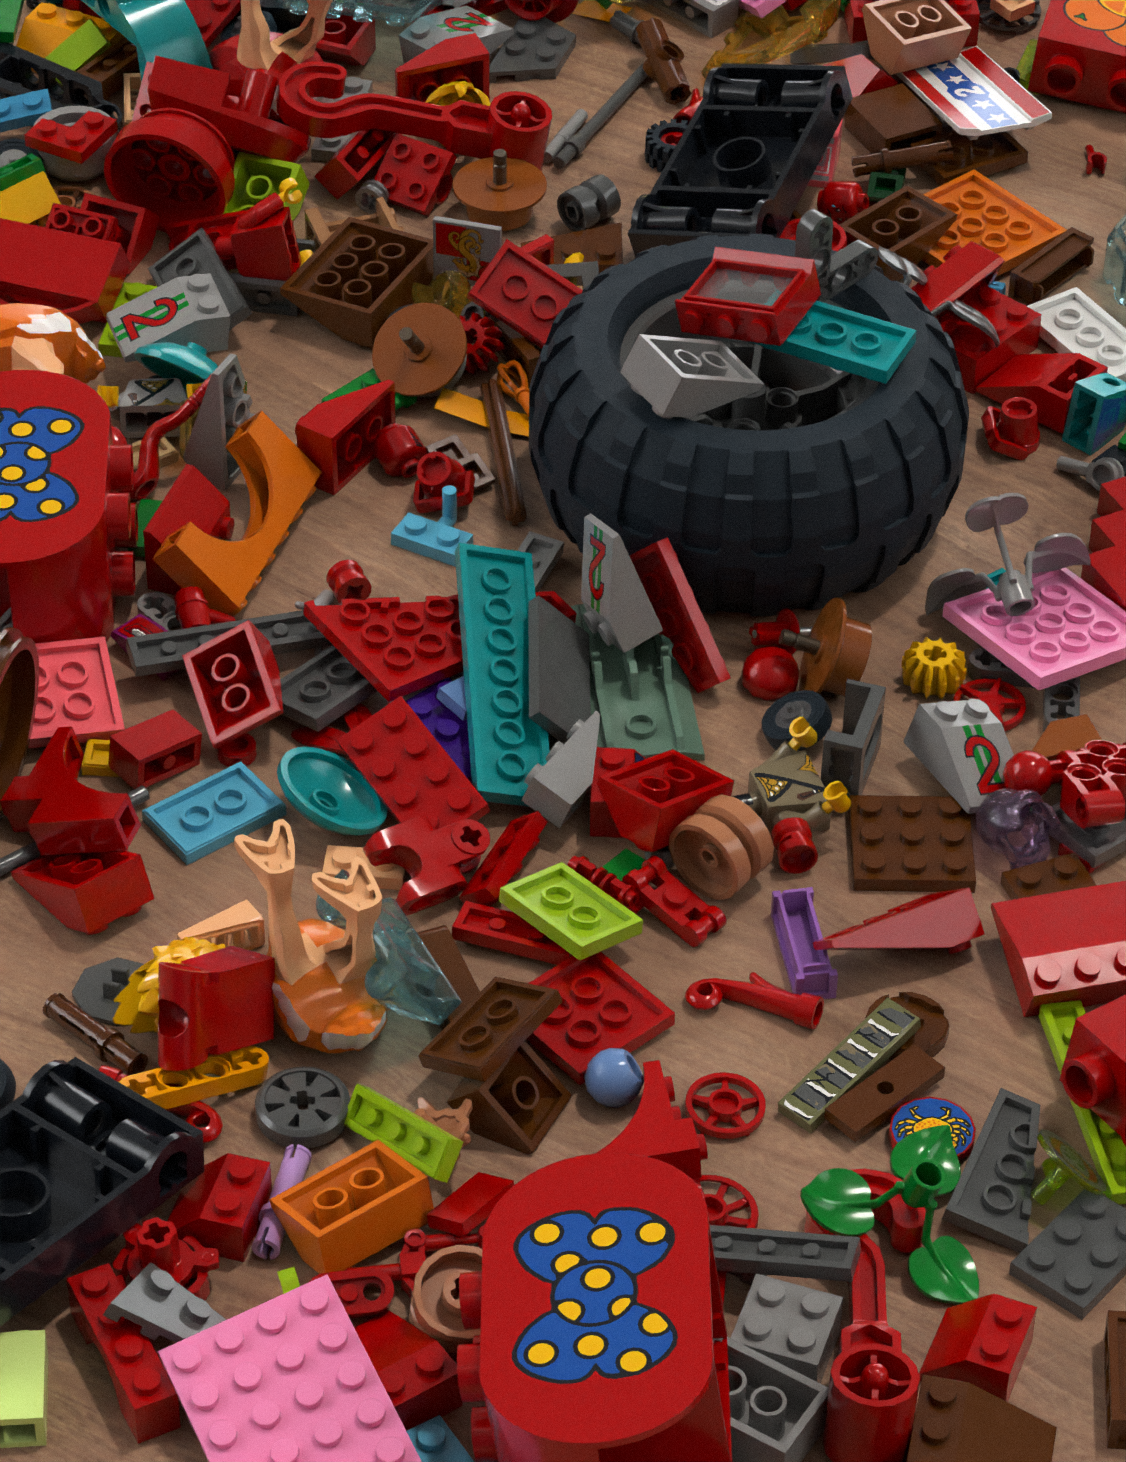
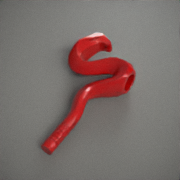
M212 374L176 412L157 420L147 429L139 450L138 468L134 472L133 490H117L119 493L129 492L130 499L141 500L152 493L157 487L160 476V441L168 432L184 424L200 408ZM111 426L113 445H128L122 432L117 427Z

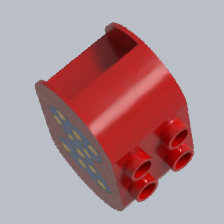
M10 370L0 372V617L11 607L13 628L19 629L24 637L31 638L35 643L105 637L107 642L114 629L116 597L135 596L136 591L134 551H119V548L138 547L137 503H130L129 492L117 493V490H133L132 444L113 445L110 411L103 398L87 384L63 374L41 370Z
M596 1153L564 1159L538 1169L516 1183L497 1202L485 1223L482 1243V1271L460 1273L459 1300L464 1329H480V1335H474L473 1343L460 1344L457 1347V1375L462 1402L485 1401L486 1406L472 1407L471 1434L475 1461L733 1462L728 1335L707 1204L698 1185L684 1172L663 1161L625 1153ZM713 1338H723L722 1342L715 1340L713 1343Z

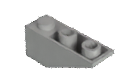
M597 711L585 722L579 719L567 734L566 738L568 741L565 744L558 741L546 756L545 760L547 763L544 766L537 763L524 781L528 788L521 801L535 811H539L544 818L559 829L581 806L593 783L600 713Z

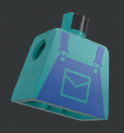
M1101 373L1075 382L1062 441L1091 456L1120 434L1126 426V382L1109 373Z

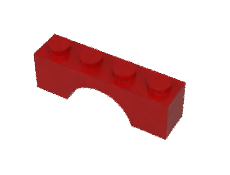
M107 1263L66 1278L70 1313L86 1344L94 1342L100 1351L110 1373L120 1410L137 1443L145 1442L181 1428L178 1395L149 1338L140 1334L142 1326L122 1316L118 1322L103 1316L109 1304L123 1291L110 1264Z

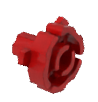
M159 1217L143 1221V1226L136 1223L122 1234L126 1246L121 1249L112 1265L113 1271L123 1290L127 1287L125 1282L128 1274L132 1282L152 1262L159 1269L169 1273L175 1281L196 1297L204 1301L210 1294L208 1272L218 1269L220 1263L217 1248H204L196 1237L191 1235L185 1236L182 1241L179 1240L174 1223L161 1220ZM190 1278H197L196 1281L189 1287L188 1281L190 1280Z

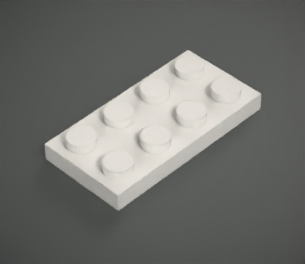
M1075 287L1027 306L1042 314L1039 336L1058 353H1080L1107 366V373L1126 382V328L1080 289Z

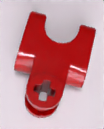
M419 816L374 833L365 844L363 852L369 862L375 867L393 863L401 866L410 874L412 880L402 885L397 898L393 901L401 915L407 916L446 902L459 895L468 884L463 875L471 873L477 868L481 855L485 853L490 844V834L487 828L476 820L464 819L435 830L427 816Z

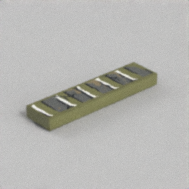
M890 998L885 999L778 1102V1112L811 1134L826 1120L824 1119L825 1108L871 1076L921 1028L920 1018Z

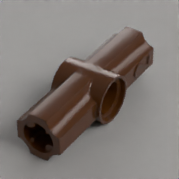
M652 17L649 20L641 21L636 27L638 40L647 58L642 65L645 73L657 81L666 103L675 105L686 101L692 93L680 64L684 59L683 51L678 45L669 40L661 20Z

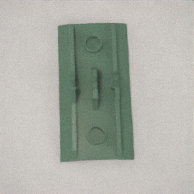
M584 604L571 606L577 613L575 624L589 634L591 715L595 711L600 713L597 747L635 749L646 759L673 749L693 760H705L688 678L671 653L674 645L670 639L658 633L623 653L613 644L608 646L598 632L596 634L591 632L583 618V614L587 612Z

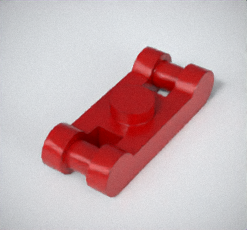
M653 855L642 863L640 870H631L622 878L623 883L636 888V893L640 895L639 903L692 947H697L707 939L709 932L715 933L726 925V917L723 911L717 906H709L667 870L664 861L658 856ZM652 882L658 888L654 890L648 883Z

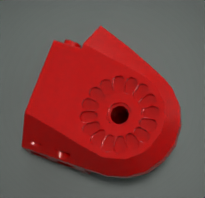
M156 55L154 63H146L131 122L140 119L144 114L155 109L177 108L192 112L214 125L226 138L236 156L239 152L297 163L309 151L312 139L307 134L268 119L278 78L263 72L247 70L240 97L226 95L231 76L230 73Z

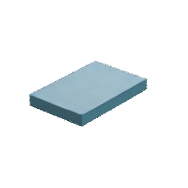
M240 761L142 810V820L186 865H189L234 842L237 835H248L285 816L286 804Z

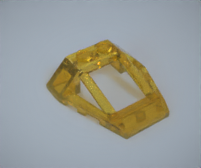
M808 0L799 9L802 15L789 17L782 4L762 19L745 11L734 23L737 28L735 33H727L723 39L726 43L725 48L722 52L721 50L715 51L701 71L703 77L706 79L709 71L712 68L721 67L722 63L768 64L811 43L816 44L824 40L828 36L827 31L837 22L841 0ZM752 30L765 38L742 50L736 51Z

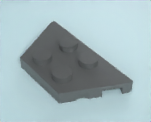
M546 17L535 21L519 18L513 27L514 34L503 43L489 65V83H496V76L515 75V81L556 79L576 46V35Z

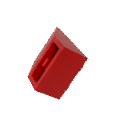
M1080 353L1017 354L976 387V392L1001 404L1014 397L1030 399L1037 406L1038 422L1063 434L1075 382L1101 373H1107L1108 367Z

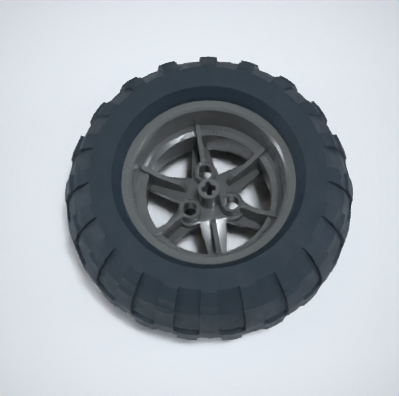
M766 234L718 237V235L702 236L671 246L661 245L637 253L635 259L626 265L618 264L611 266L595 276L592 283L584 288L581 294L574 296L567 307L563 308L555 318L535 367L529 390V454L549 513L559 530H563L569 540L578 545L579 551L582 554L584 517L590 513L620 535L629 556L668 537L673 550L677 554L685 577L693 590L701 612L715 614L718 610L750 613L751 616H775L778 611L786 608L790 610L803 607L805 610L821 609L832 598L842 597L851 591L854 593L867 592L877 587L887 577L895 573L897 566L907 564L932 539L962 479L969 407L955 347L947 332H943L937 318L931 316V311L922 303L921 298L915 291L903 283L895 280L890 281L884 276L882 268L877 265L866 277L824 303L917 330L915 344L886 384L871 381L865 377L842 370H835L832 367L813 361L799 359L796 356L780 351L766 349L747 341L681 331L675 300L681 299L712 262L715 247L795 257V240L774 238L773 235ZM831 249V255L837 252ZM727 270L729 283L718 295L717 299L766 305L777 290L771 275L759 274V282L754 288L748 289L742 284L739 271ZM639 334L722 341L764 385L760 391L694 417L666 419L657 415L652 410V405L643 396L631 389V383L620 371Z

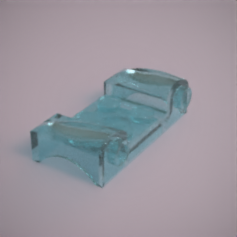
M342 869L334 878L347 880L350 874ZM318 895L316 911L320 918L340 929H346L345 917ZM391 897L382 899L381 914L374 924L372 933L377 961L366 973L364 980L366 991L373 999L392 1012L440 1026L462 1001L396 900Z

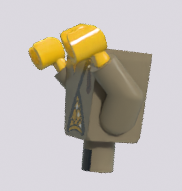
M798 717L791 722L789 732L793 738L789 742L785 740L765 762L749 772L748 793L732 796L752 808L762 819L770 835L774 825L783 819L798 817L807 821L811 832L830 829L832 811L843 813L851 805V800L847 796L848 790L841 781H834L825 788L806 751H798L801 746L805 748L811 747L817 741V732L812 726H809L810 724L804 717Z

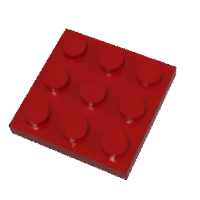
M602 952L581 961L571 956L529 982V984L558 990L563 1002L526 1040L579 1085L585 1082L584 1077L588 1063L600 1051L608 1048H620L631 1053L675 1024L674 1011Z

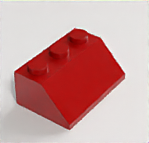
M973 241L963 248L958 244L943 257L945 262L939 267L935 268L931 265L923 271L928 280L925 285L917 283L911 289L917 293L922 303L930 311H933L946 301L954 302L956 299L964 302L985 286L992 284L1005 261L1000 255ZM950 310L943 311L935 318H937L938 320L939 318L947 314Z
M185 465L143 531L148 589L176 595L182 589L153 560L164 540L171 533L191 521L204 533L220 540H229L233 534L235 521L230 516V502L194 465Z
M671 749L598 776L597 785L620 835L634 842L636 847L643 851L655 852L669 846L670 834L675 827L688 816L694 815L698 808L711 797L722 794L731 796L734 780Z

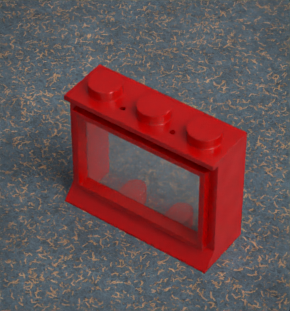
M715 247L712 262L681 299L675 300L681 331L781 346L821 295L814 259Z

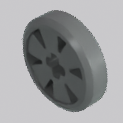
M303 1066L285 1069L269 1077L259 1088L255 1098L256 1121L260 1130L268 1139L284 1147L291 1144L294 1145L295 1149L297 1144L307 1149L322 1146L337 1138L346 1128L344 1123L348 1113L350 1095L345 1084L337 1076L326 1070ZM307 1105L308 1109L300 1110L298 1106Z

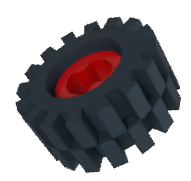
M671 119V123H667L663 120L660 121V126L655 123L651 125V129L648 128L645 140V160L652 169L657 167L658 172L663 171L686 130L688 121L682 120L681 123H676V119Z

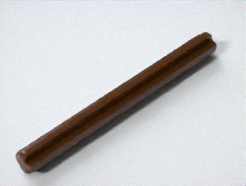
M489 379L488 383L481 384L480 391L505 519L510 521V525L518 526L519 522H525L527 514L502 388L495 379Z

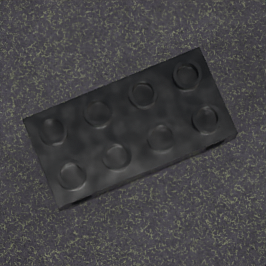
M722 63L721 67L712 68L707 74L704 83L703 99L650 194H643L636 200L632 212L631 228L628 231L635 257L637 253L661 245L671 246L690 241L692 238L709 235L724 237L766 234L773 235L774 238H780L853 99L845 67Z
M74 1057L69 1062L54 1060L43 1065L32 1076L23 1094L0 1110V1326L29 1304L36 1301L42 1294L205 1171L203 1131L77 1057Z

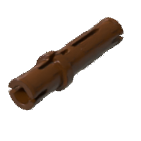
M946 140L892 151L884 148L880 149V153L856 157L851 156L852 166L866 165L854 168V177L869 175L871 172L891 174L892 170L953 161V151L938 152L952 148L951 141Z
M54 993L46 1000L43 1006V1014L94 1050V1055L101 1061H110L123 1070L126 1075L141 1073L145 1070L148 1056L126 1042L124 1035L114 1028L108 1029L61 993Z

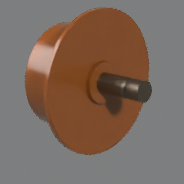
M503 149L495 150L493 157L479 159L465 165L456 173L453 179L454 194L461 203L466 205V213L469 220L476 223L500 226L502 231L517 229L528 223L533 216V206L543 199L547 190V181L541 170L526 161L507 158V152Z
M838 597L832 598L824 606L813 625L809 637L783 629L779 636V644L788 647L792 646L794 649L804 651L799 672V691L808 690L820 694L824 690L845 697L847 679L860 681L869 658L872 643L871 626L868 623L847 617L846 604L843 599Z

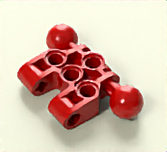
M1092 740L1087 742L1084 748L1077 749L1076 752L1073 750L1060 751L1056 760L1048 761L1045 756L1036 751L1025 750L1016 753L1005 765L1003 771L1005 786L1010 794L1021 800H1034L1043 796L1050 789L1051 784L1060 783L1062 786L1060 808L1079 827L1088 828L1122 823L1126 809V742L1120 745L1107 740Z

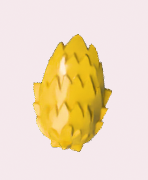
M184 937L182 941H171L168 946L153 947L154 958L134 971L128 979L130 983L114 998V1002H120L112 1019L114 1024L133 1025L129 1031L133 1034L153 1030L154 1033H158L159 962L181 964V961L226 948L225 944L216 945L214 942L211 943L205 939L198 940L194 937Z

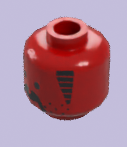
M398 423L387 425L381 429L376 436L373 446L374 455L384 471L391 477L403 476L409 478L416 475L417 464L427 454L426 448L415 430L409 425H400Z

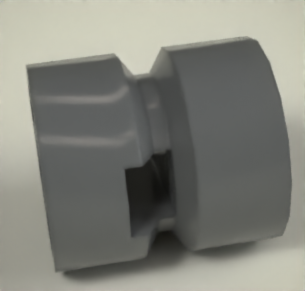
M602 174L595 175L582 182L579 186H574L558 196L557 200L560 218L574 232L591 228L599 221H604L615 215L621 207V199L616 186L608 177Z

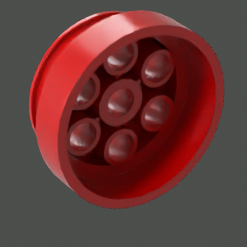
M159 108L147 112L140 119L127 124L119 132L105 157L104 175L109 190L116 201L143 207L159 215L160 220L157 230L165 233L166 224L224 214L235 190L233 173L235 161L228 141L210 122L186 110Z

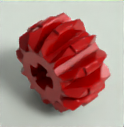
M473 312L468 320L465 316L460 315V321L467 337L465 370L468 373L475 374L479 367L482 371L488 372V362L490 360L499 362L495 352L504 349L503 343L500 341L503 336L502 331L497 326L495 327V322L490 317L485 316L482 318L478 313Z

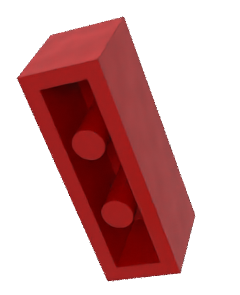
M372 128L354 132L314 177L338 200L356 185L389 149L396 133Z

